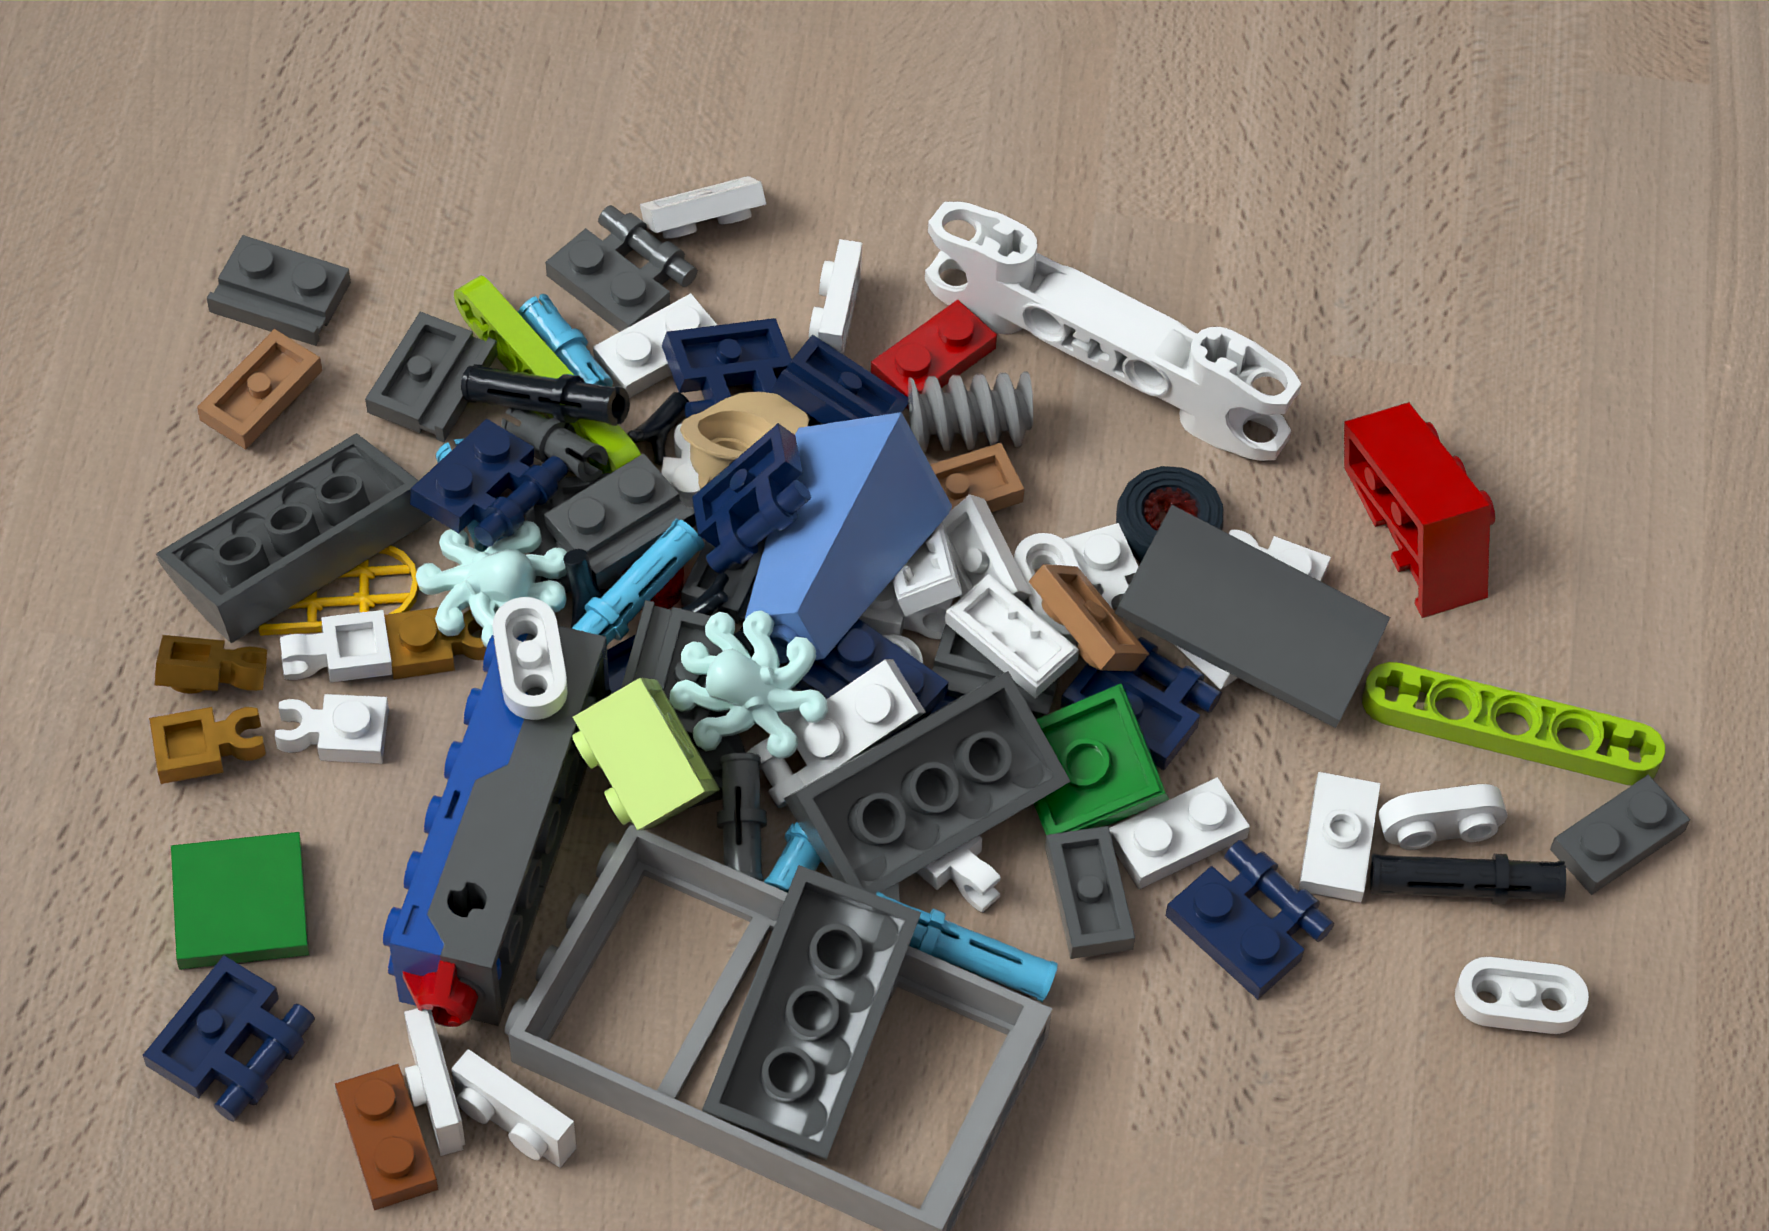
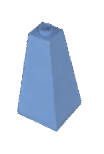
M902 412L798 428L795 434L803 474L797 480L807 487L811 494V499L797 510L798 518L783 531L775 529L767 536L745 616L746 619L754 611H764L772 617L774 627L769 637L777 650L780 664L790 663L787 657V645L795 637L807 638L816 649L815 660L824 659L945 519L952 508V504Z

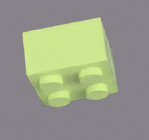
M639 678L573 716L580 729L579 732L572 735L575 745L591 769L598 765L604 771L612 785L611 788L604 791L606 799L623 825L631 822L637 831L655 828L720 790L658 680Z

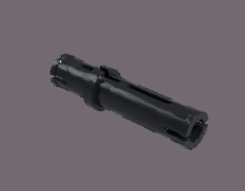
M474 364V366L467 367L461 380L462 395L468 402H482L553 414L555 419L566 423H575L579 419H585L617 426V424H622L625 421L630 407L629 394L623 387H608L585 383L583 378L572 374H563L559 378H552Z
M1495 853L1492 859L1407 857L1372 854L1370 890L1371 895L1406 894L1491 898L1492 904L1502 905L1507 903V899H1537L1564 902L1566 894L1565 861L1509 860L1507 854Z

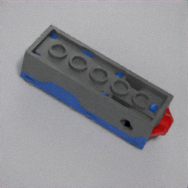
M558 625L567 677V698L558 712L550 717L539 720L519 717L510 711L505 704L493 635L488 642L483 661V671L487 672L482 689L472 688L468 696L464 712V724L468 725L462 743L453 741L449 748L444 768V777L448 779L442 797L434 795L429 803L424 822V832L428 834L423 851H413L408 860L404 875V888L408 889L402 908L393 907L391 909L383 933V945L390 947L391 952L388 974L395 976L399 1002L415 1005L419 1011H422V1009L431 1010L434 1023L458 1027L470 1021V1019L495 1026L500 1024L588 767L572 737L573 734L580 731L573 716L610 695L607 639L605 636ZM525 633L519 635L516 639L524 642L533 640L536 636ZM534 687L527 690L525 694L535 696L543 694L545 690Z

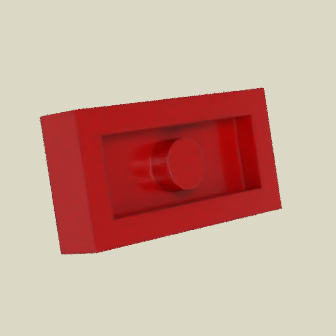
M956 300L872 360L871 373L907 397L909 377L914 380L919 394H922L928 376H935L941 388L948 384L952 375L962 374L995 350L997 334L959 300Z

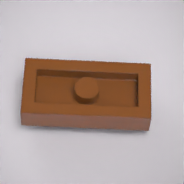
M399 1063L335 1083L340 1106L373 1209H381L438 1190L435 1172Z

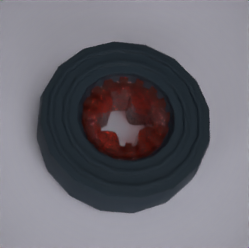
M1160 466L1141 472L1127 483L1117 503L1116 524L1119 523L1133 556L1141 562L1161 526V521L1159 520L1160 512L1165 511L1167 514L1171 505L1223 530V503L1216 488L1202 475L1183 467Z

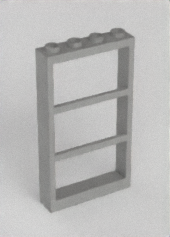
M630 824L619 844L611 842L604 850L596 870V877L599 879L589 896L581 893L573 903L566 921V928L569 930L560 946L551 945L544 953L536 972L538 984L528 1000L520 998L513 1006L505 1025V1034L509 1036L511 1061L883 1231H952L1048 1038L1053 1008L908 946L885 1009L896 988L899 987L1007 1035L920 1209L915 1208L807 1159L809 1155L782 1148L677 1100L769 931H773L787 892L645 830L637 831L636 827ZM644 876L750 922L657 1091L549 1042Z

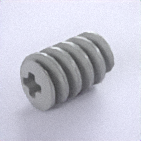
M1028 371L1020 375L1016 389H1014L1011 379L1006 372L997 375L993 390L990 389L983 374H975L969 391L966 390L959 375H952L946 392L942 391L939 381L935 376H928L922 394H919L914 380L909 377L908 405L910 428L923 452H927L931 435H937L943 450L950 451L955 434L961 433L967 449L974 450L980 432H985L991 446L1000 442L1003 431H1008L1015 448H1020L1026 430H1031L1033 393Z

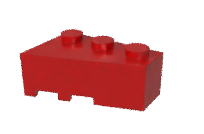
M1410 402L1344 421V468L1374 526L1386 524L1399 550L1391 554V559L1397 571L1401 572L1410 569L1418 585V597L1415 598L1414 604L1421 617L1425 618L1488 598L1490 526L1495 523L1494 506L1488 493L1484 490L1479 491L1467 476L1461 459L1456 455L1452 456L1440 442L1434 425L1431 422H1425Z

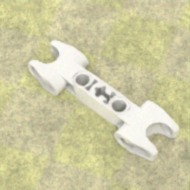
M943 202L929 220L928 233L934 244L941 251L933 263L925 270V281L931 292L942 302L950 305L954 301L959 300L993 332L998 334H1012L1024 328L1040 340L1127 385L1180 409V422L1184 429L1216 448L1248 459L1267 461L1276 460L1289 441L1291 429L1281 414L1286 413L1293 400L1299 394L1301 382L1287 364L1266 351L1256 342L1223 327H1209L1201 330L1198 334L1189 330L1180 322L1074 268L1061 265L1037 253V238L1034 233L1025 225L1001 213L966 202ZM953 220H963L973 225L976 234L968 241L948 233L943 226ZM948 269H959L966 273L968 282L961 286H952L942 281L940 274ZM1261 377H1272L1280 381L1285 390L1275 396L1266 395L1253 388L1252 383ZM1251 420L1271 429L1275 437L1266 443L1251 441L1244 434L1243 425Z

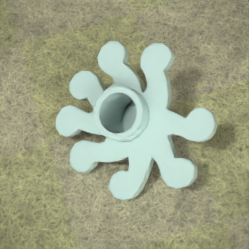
M524 521V524L514 535L495 542L484 552L469 547L468 535L464 530L458 534L449 529L441 535L439 544L442 554L449 560L457 562L459 566L441 571L435 564L426 563L418 568L415 577L420 591L427 595H436L451 590L442 601L435 617L441 633L446 636L458 635L465 627L464 616L461 611L470 606L473 617L483 628L481 639L483 645L487 648L488 642L493 635V618L497 610L506 602L519 597H532L548 604L553 612H558L565 607L567 601L564 587L559 582L548 580L535 583L536 576H543L548 579H559L565 576L567 571L563 557L567 551L563 548L555 547L548 550L544 556L525 555V553H531L537 549L542 542L540 528L531 521Z
M754 611L743 622V633L754 647L755 653L751 658L742 643L733 635L735 620L728 613L718 612L709 618L705 625V634L723 652L717 656L710 655L708 648L704 644L693 641L685 645L681 653V663L687 671L694 675H707L706 688L689 680L677 682L670 690L669 701L674 709L681 712L690 711L696 705L713 711L729 710L725 716L717 718L706 717L700 720L693 728V739L696 745L705 751L715 750L722 737L744 732L757 723L770 734L767 742L769 753L778 759L788 758L795 753L798 739L793 730L780 719L779 713L800 710V713L807 722L817 723L824 719L828 712L827 699L819 691L811 689L804 691L791 690L812 667L816 658L814 645L807 638L795 637L787 645V657L790 663L780 668L777 650L769 637L773 631L774 621L768 613Z

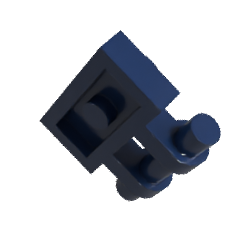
M776 318L667 331L661 345L678 392L685 393L701 390L705 399L687 402L685 405L686 418L708 409L725 398L731 397L728 389L731 386L751 384L753 392L777 394L771 389L782 371L788 367L792 360Z
M486 418L411 487L410 504L458 534L473 520H476L479 524L474 528L475 537L480 543L490 547L502 536L510 537L524 524V515L535 504L543 505L557 493V483L567 475L568 468L564 461L556 456L549 457L541 466H531L534 463L535 447ZM507 488L513 491L507 498H497Z
M779 423L692 497L698 536L716 547L706 555V560L710 567L719 574H723L735 563L744 564L758 552L757 544L775 529L783 531L798 518L797 510L811 499V494L807 487L797 480L803 474L796 436Z
M1140 637L1138 641L1147 650L1149 655L1135 671H1102L1087 663L1062 694L1060 707H1067L1121 683L1127 692L1155 765L1164 771L1198 728L1200 714L1186 707V705L1191 702L1210 713L1219 702L1222 692L1204 682L1203 673L1189 665H1186L1184 668L1179 667L1158 654L1157 645ZM1145 674L1167 687L1165 692H1162L1139 677Z
M1238 840L1226 852L1224 859L1238 870L1240 874L1230 882L1213 866H1210L1167 904L1165 916L1258 1000L1302 961L1305 949L1291 936L1302 928L1315 941L1320 942L1332 930L1334 922L1318 909L1320 901L1308 890L1302 889L1298 891L1277 872L1278 864L1263 851L1257 854L1242 840ZM1259 890L1282 910L1273 919L1268 917L1250 900Z
M223 955L144 1052L143 1058L148 1068L198 1099L214 1079L226 1085L228 1088L214 1104V1108L223 1117L234 1122L248 1104H258L269 1089L266 1081L284 1059L292 1060L303 1047L305 1041L302 1036L315 1021V1017L300 1004H294L282 1020L269 1013L270 1009L279 999L277 988ZM250 1034H253L264 1043L249 1062L243 1065L232 1057Z

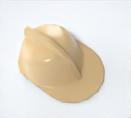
M758 391L739 393L725 398L708 409L684 419L680 432L684 439L690 443V460L695 472L698 473L700 489L777 423L794 435L798 428L807 427L809 424L807 414L778 394Z

